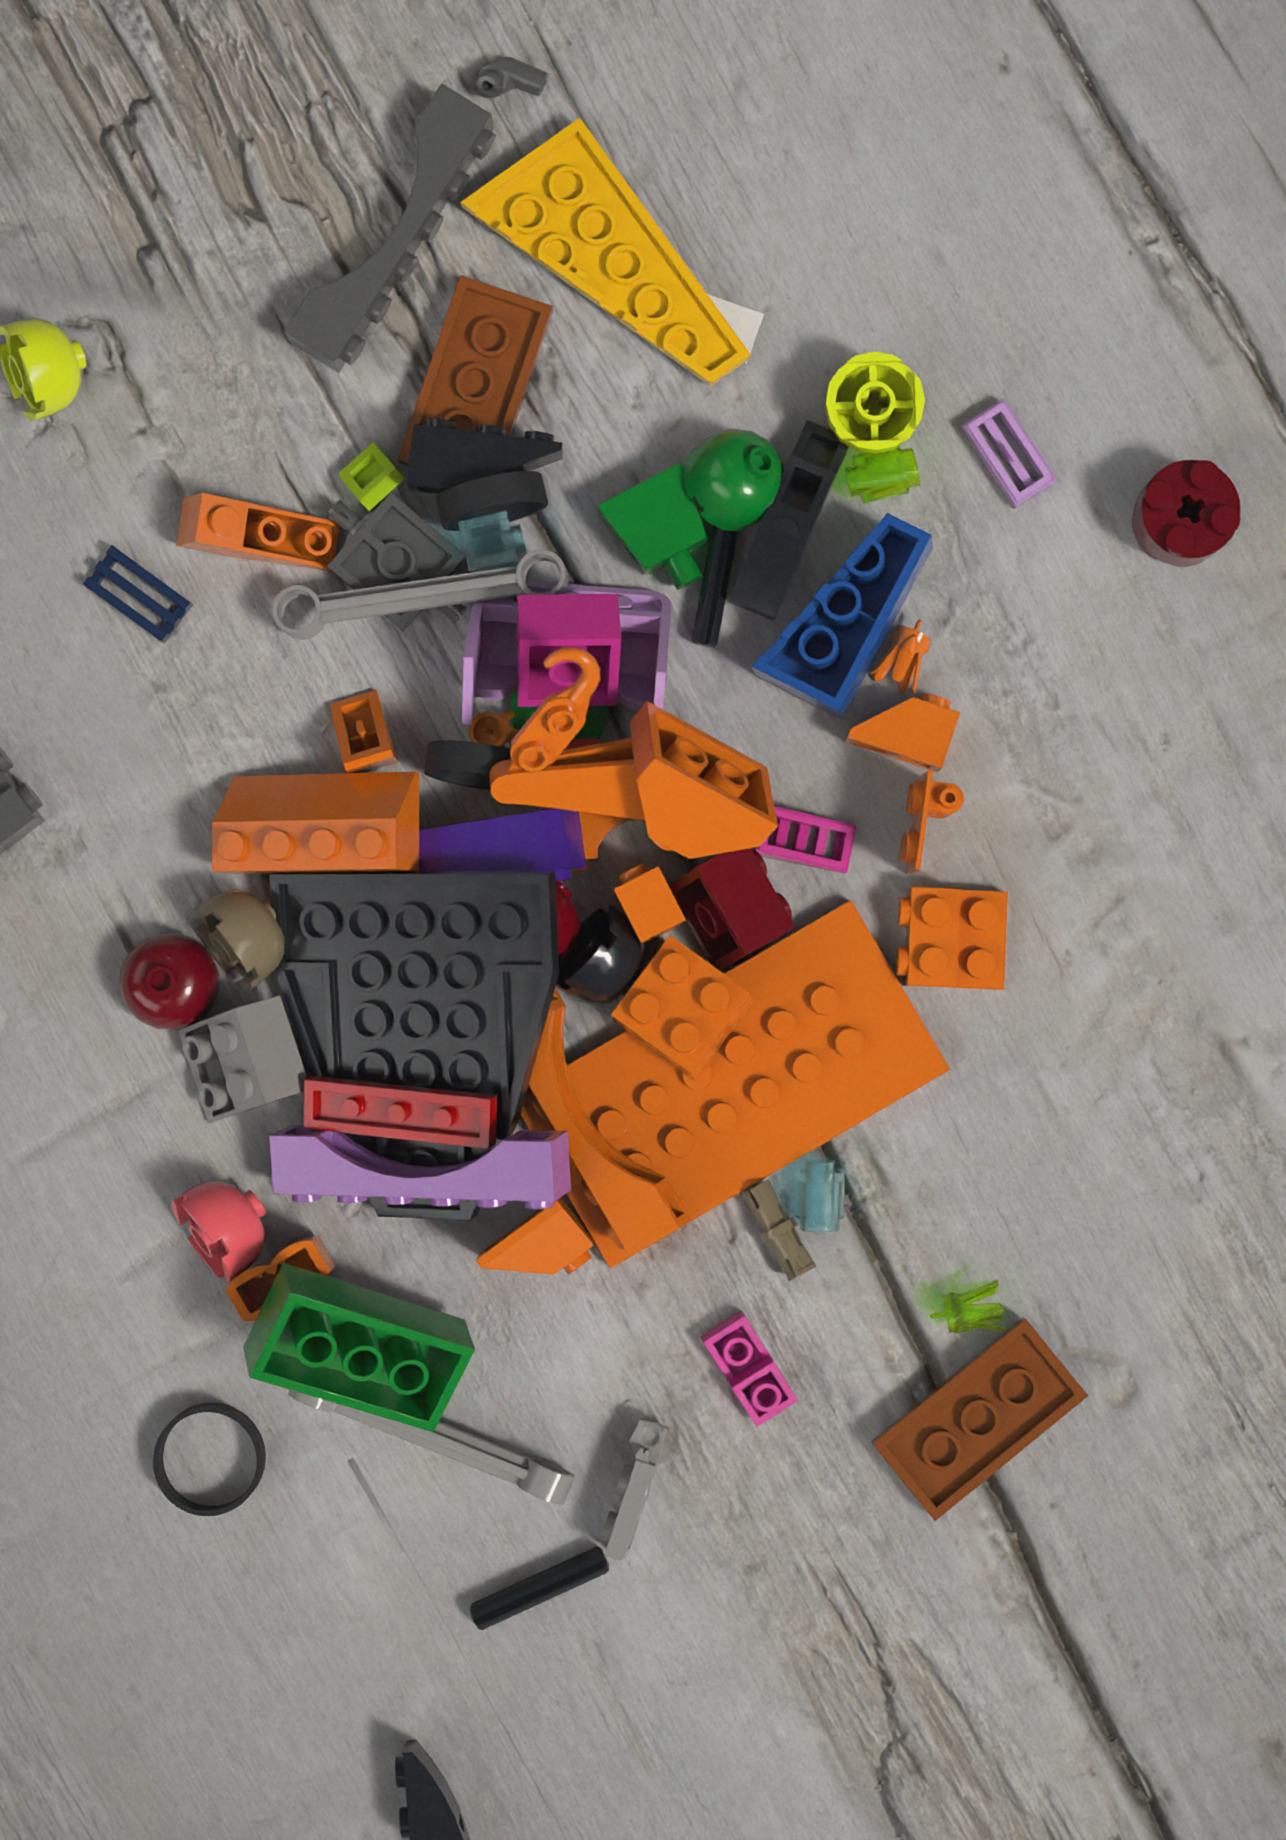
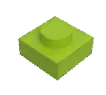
M374 441L338 473V476L368 511L405 479Z

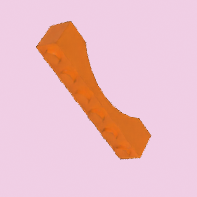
M555 988L529 1081V1086L534 1093L531 1096L532 1103L543 1119H549L555 1131H568L569 1162H574L584 1179L582 1180V1187L587 1198L595 1206H600L609 1221L607 1223V1230L611 1239L617 1247L625 1249L629 1257L680 1229L692 1219L666 1176L646 1169L620 1153L599 1133L584 1112L571 1084L565 1060L563 1027L566 1005Z

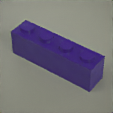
M548 809L419 830V872L555 871V882L570 880V870L587 868L580 815L577 811Z

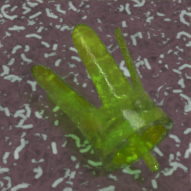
M998 1280L962 1294L950 1292L948 1295H942L945 1312L930 1315L932 1319L946 1317L949 1333L972 1331L973 1328L1007 1331V1328L1004 1326L980 1324L1003 1320V1305L1000 1303L971 1304L995 1294L998 1290Z

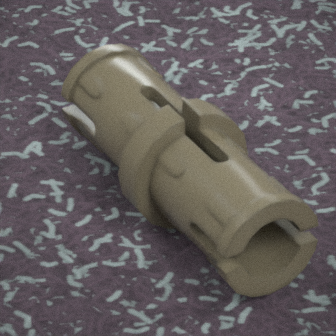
M768 1179L742 1193L763 1232L760 1234L764 1244L767 1242L770 1244L781 1263L788 1281L816 1267L815 1262H813L795 1229L798 1224L794 1216L789 1218L770 1180Z

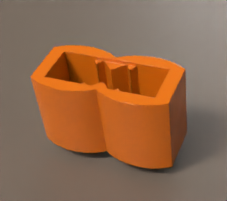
M310 1236L297 1240L279 1252L272 1261L252 1266L229 1284L226 1293L242 1321L256 1320L283 1263L328 1277L331 1275L336 1265L319 1236Z

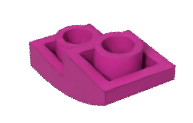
M742 1310L700 1336L756 1427L798 1401Z

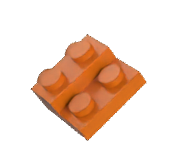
M929 887L908 888V897H900L898 905V926L906 927V946L897 947L896 975L904 976V986L1004 990L1008 892Z

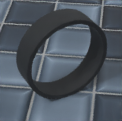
M517 471L482 477L453 486L439 493L436 496V503L442 528L449 531H464L496 526L533 515L548 506V499L540 472Z
M456 740L431 741L428 743L424 774L433 779L451 784L490 790V770L498 762L511 760L510 748Z
M220 1403L195 1405L177 1415L161 1432L153 1455L154 1474L162 1493L179 1509L198 1516H217L230 1512L240 1506L258 1486L266 1462L264 1441L254 1422L240 1410ZM213 1412L228 1416L238 1422L252 1439L257 1458L256 1472L248 1490L232 1502L217 1506H206L189 1501L174 1489L166 1475L163 1452L167 1437L180 1420L190 1415Z

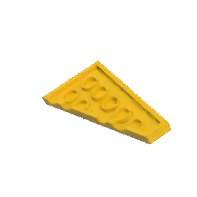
M581 118L575 120L460 202L464 210L710 387L750 359V352Z

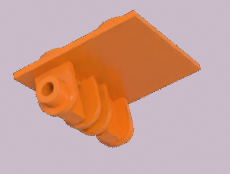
M929 769L919 777V780H914V783L910 784L908 789L906 813L914 814L912 830L908 829L907 833H903L900 848V862L908 863L906 874H913L921 868L927 817L946 818L958 811L964 802V794L957 785L932 781L933 770Z

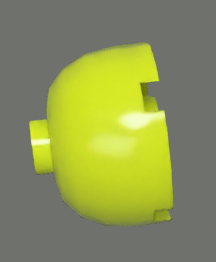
M31 318L0 326V335L6 336V343L0 345L1 365L14 399L20 398L23 393L30 407L21 411L23 415L33 422L51 416L66 408L77 397L81 386L80 370L86 368V358L80 343L77 340L69 341V338L62 329L47 320Z
M875 351L854 356L834 374L828 385L825 410L829 426L840 442L856 452L879 454L892 451L911 438L921 422L925 397L921 380L915 372L913 374L910 368L902 363L903 360L892 354Z

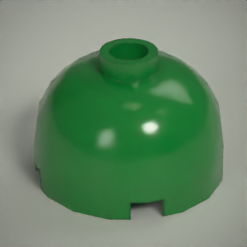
M730 428L707 437L687 455L683 470L685 490L689 499L696 497L699 505L704 509L699 514L707 522L721 530L741 531L763 519L767 507L773 503L780 487L783 464L777 451L765 438L753 431Z

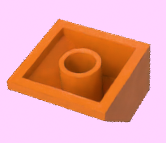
M561 1197L554 1202V1206L537 1210L479 1254L475 1261L481 1269L554 1275L564 1268L569 1275L592 1258L587 1250L594 1245V1240Z

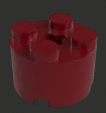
M1182 460L1169 464L1153 476L1137 497L1132 515V528L1136 540L1141 548L1156 560L1158 559L1178 567H1189L1199 564L1226 545L1240 525L1241 506L1239 495L1231 479L1211 461ZM1181 507L1184 509L1190 508L1194 513V517L1191 520L1188 517L1180 519L1177 511Z

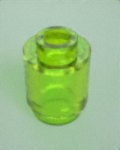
M897 447L894 450L878 454L862 453L852 456V466L845 468L849 493L851 497L859 495L862 504L908 494L909 488L920 486L918 466L911 447L906 449Z

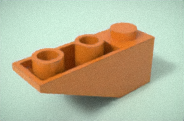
M199 493L183 498L176 546L227 557L331 571L327 566L336 556L340 526L332 520L207 493Z

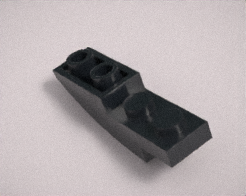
M809 420L806 421L792 454H790L781 474L780 487L775 499L765 511L729 603L775 621L849 449L847 445L840 442L833 430Z
M417 1740L406 1741L402 1753L403 1757H395L397 1788L406 1789L407 1807H400L399 1809L401 1838L410 1837V1840H470L459 1805L437 1765Z

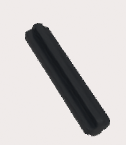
M712 525L692 634V642L703 647H716L718 644L738 531L721 530Z
M594 1547L471 1604L469 1609L473 1622L479 1630H484L587 1583L609 1571L608 1560L600 1547Z

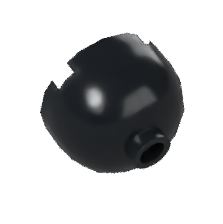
M609 905V913L599 908L580 923L577 943L570 956L559 968L556 983L558 989L578 1002L592 1005L609 1003L621 995H626L641 975L640 971L645 960V944L640 943L626 915L613 905Z

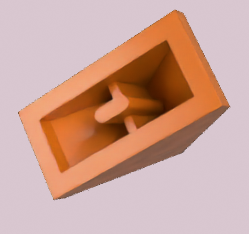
M377 690L330 704L341 757L347 773H367L399 763Z

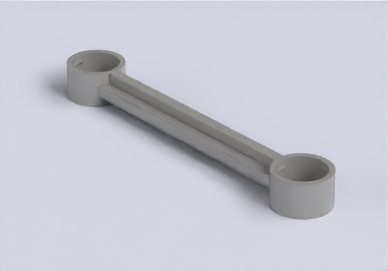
M538 549L527 553L520 560L518 566L321 595H316L308 587L293 585L283 589L276 596L272 606V614L276 624L288 636L298 640H305L316 636L326 623L517 595L565 594L569 584V576L566 567L558 555L549 550ZM541 561L555 563L560 573L558 584L546 593L534 592L525 584L529 568ZM297 597H310L316 608L315 617L312 622L303 628H292L286 625L283 617L287 604Z
M289 1390L288 1392L290 1397L305 1405L326 1412H336L516 1484L523 1491L554 1504H564L575 1477L573 1473L554 1463L535 1457H526L441 1422L438 1423L435 1431L431 1432Z

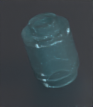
M805 1160V1168L795 1170V1218L800 1219V1230L822 1233L840 1230V1219L845 1218V1171L835 1168L834 1160Z

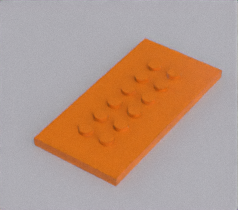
M851 900L724 973L751 993L753 1003L695 1081L627 1031L567 1065L571 1084L580 1104L599 1133L620 1153L642 1167L666 1176L692 1219L691 1221L950 1070ZM529 1087L521 1111V1116L529 1130H555L549 1119H543L536 1111L531 1099L534 1093ZM570 1163L571 1190L567 1195L608 1266L612 1268L628 1259L629 1255L625 1249L617 1247L611 1239L607 1230V1223L609 1221L600 1206H595L587 1198L582 1187V1180L584 1179L575 1163Z

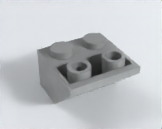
M280 995L231 1009L178 1030L182 1041L183 1054L189 1062L198 1090V1099L205 1111L208 1123L304 1092V1080L307 1079Z

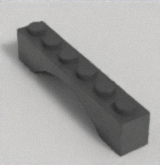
M442 83L415 124L418 144L416 178L409 203L396 229L382 247L360 267L332 283L310 290L284 330L291 344L338 373L345 363L352 365L357 360L366 343L362 336L370 323L378 324L383 319L392 302V299L388 297L389 293L397 281L404 283L409 278L418 261V258L414 256L415 252L424 239L430 242L435 237L444 220V216L440 215L441 211L450 198L456 201L461 196L470 178V175L466 173L476 157L482 160L494 143L496 134L492 132L494 129L492 114Z

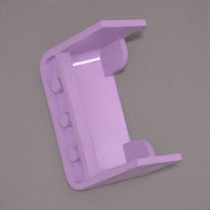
M536 581L525 582L529 589L538 593L549 592L558 584ZM568 584L565 594H618L621 651L617 700L634 712H638L646 701L663 709L671 618L670 599L662 593L651 590ZM517 596L473 602L463 657L462 724L472 725L476 697H482L489 701H498L511 695L517 689Z

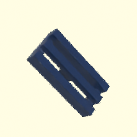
M111 545L106 552L107 556L102 562L99 561L94 568L96 569L91 577H87L83 585L162 643H165L193 604ZM116 562H119L178 605V607L171 613L112 570ZM107 577L167 621L162 629L102 587L100 584L104 578Z

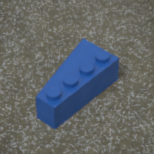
M887 513L845 560V564L813 596L814 599L795 620H792L779 634L780 637L768 651L755 661L751 666L755 675L843 720L933 549L932 535Z

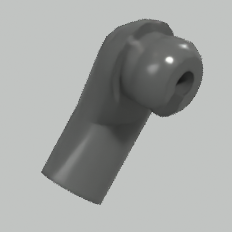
M503 57L480 69L476 75L474 86L477 93L484 98L498 97L516 87L540 96L545 87L548 73L512 57Z

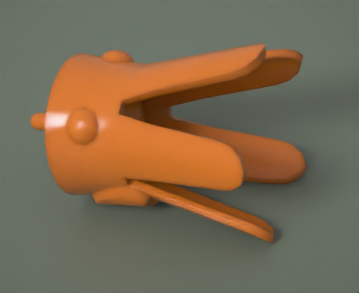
M920 619L917 620L914 629L903 625H896L895 631L891 634L892 641L890 646L869 672L874 674L873 681H881L894 665L892 680L899 682V692L905 694L908 691L913 677L912 691L916 694L922 657L928 653L929 645L932 642L928 636L918 631L922 623Z
M487 711L479 713L473 718L472 725L469 726L471 742L504 747L506 743H511L520 731L508 726V721L514 718L515 713L513 711H503L500 713Z

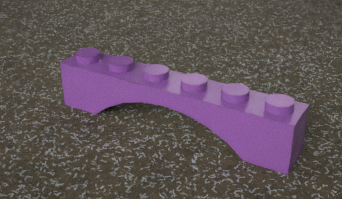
M289 1125L269 1135L273 1194L292 1195V1201L295 1202L316 1201L321 1199L323 1195L337 1196L339 1203H359L366 1201L367 1197H383L384 1204L400 1205L412 1202L413 1198H429L430 1205L450 1206L458 1204L460 1199L476 1200L477 1206L486 1208L503 1206L507 1204V1201H524L525 1208L543 1209L554 1206L556 1200L571 1190L568 1131L519 1130L480 1158L456 1165L434 1167L403 1164L379 1156L357 1144L341 1132L305 1129L303 1125Z

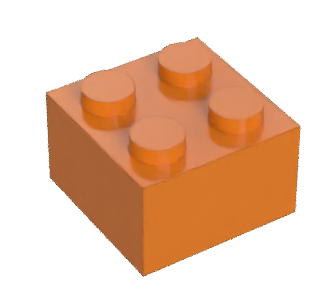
M670 935L617 1005L611 1016L616 1024L695 1081L751 1006L753 999L749 991Z

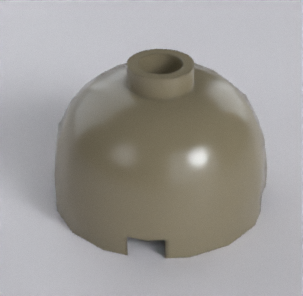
M239 890L223 891L207 899L190 913L191 919L201 918L203 923L195 929L208 952L226 974L235 969L244 977L236 983L242 989L251 990L266 979L279 965L284 955L285 939L276 921L275 911L271 908L270 899L261 902L256 896Z

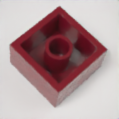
M749 848L721 853L697 866L669 885L707 959L718 970L796 928L791 920L792 911L787 900L780 893L775 892L766 876L767 866L765 861L755 849Z

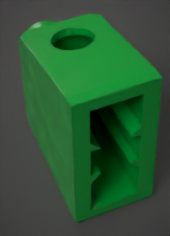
M681 462L598 505V513L602 521L642 573L647 576L665 567L676 590L685 588L703 577L691 552L706 545L707 540L694 497L689 499L685 490L684 467Z

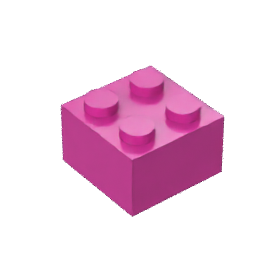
M618 594L517 595L516 678L518 707L540 706L547 697L566 689L577 681L582 674L581 667L577 663L561 661L551 668H546L543 664L544 660L552 652L568 647L586 650L594 656L600 667V681L596 690L591 695L588 706L617 705L621 651Z

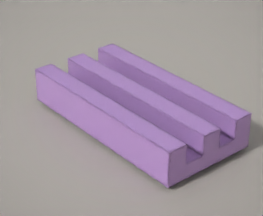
M1004 398L962 425L961 429L1014 509L1057 481V478ZM999 414L1041 478L1035 483L992 418ZM983 425L1024 490L1019 492L978 430L979 426Z

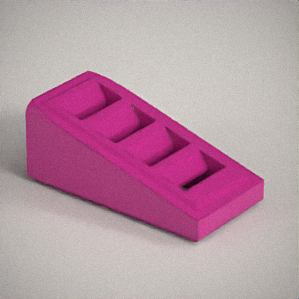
M775 806L778 827L775 829L772 845L767 844V838L760 847L751 848L755 849L765 858L845 874L848 871L857 825ZM790 823L797 825L792 850L785 849ZM810 827L816 828L812 853L807 854L805 849ZM829 831L836 833L831 859L824 858Z

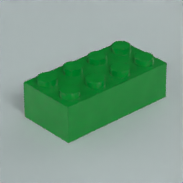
M286 1263L282 1264L243 1345L249 1378L431 1432L435 1431L475 1351L465 1319Z

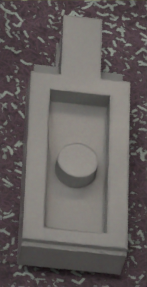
M641 1418L629 1440L636 1454V1461L634 1466L625 1464L616 1489V1492L624 1495L619 1512L609 1511L600 1539L608 1542L604 1553L605 1556L621 1561L629 1553L669 1431L667 1426Z

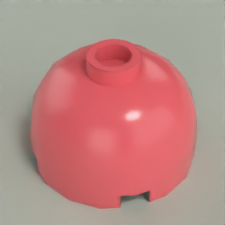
M212 1181L194 1186L172 1200L171 1207L179 1225L187 1220L190 1223L189 1230L192 1236L188 1240L192 1247L219 1278L225 1275L226 1282H230L257 1260L263 1248L265 1230L260 1218L266 1214V1211L260 1200L251 1190L242 1194L232 1184Z

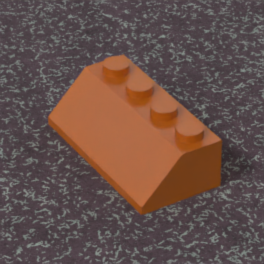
M419 772L234 776L212 821V872L229 874L419 872Z

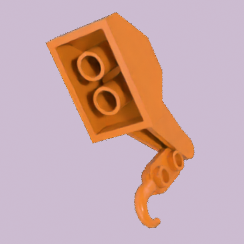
M576 647L561 648L552 652L544 660L543 664L546 668H551L561 661L575 662L581 667L582 674L573 685L547 697L513 738L510 745L511 760L498 762L490 770V792L492 797L500 803L532 805L644 820L648 837L658 847L666 851L673 850L688 859L760 847L778 827L769 773L766 766L648 701L644 703L629 722L631 738L564 750L583 727L591 695L596 690L600 681V667L594 656L586 650Z

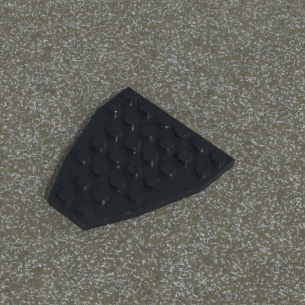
M555 871L298 872L269 874L271 908L275 911L276 921L285 939L284 955L275 969V974L312 1076L497 1095L496 1145L489 1149L350 1133L344 1134L357 1144L379 1156L403 1164L426 1167L456 1165L480 1158L489 1153L503 1140L513 1135L520 1118L559 975ZM368 1197L378 1217L471 1220L478 1215L481 1208L477 1206L476 1200L460 1199V1202L455 1205L433 1206L430 1205L429 1198H413V1201L407 1204L389 1205L383 1203V1197Z

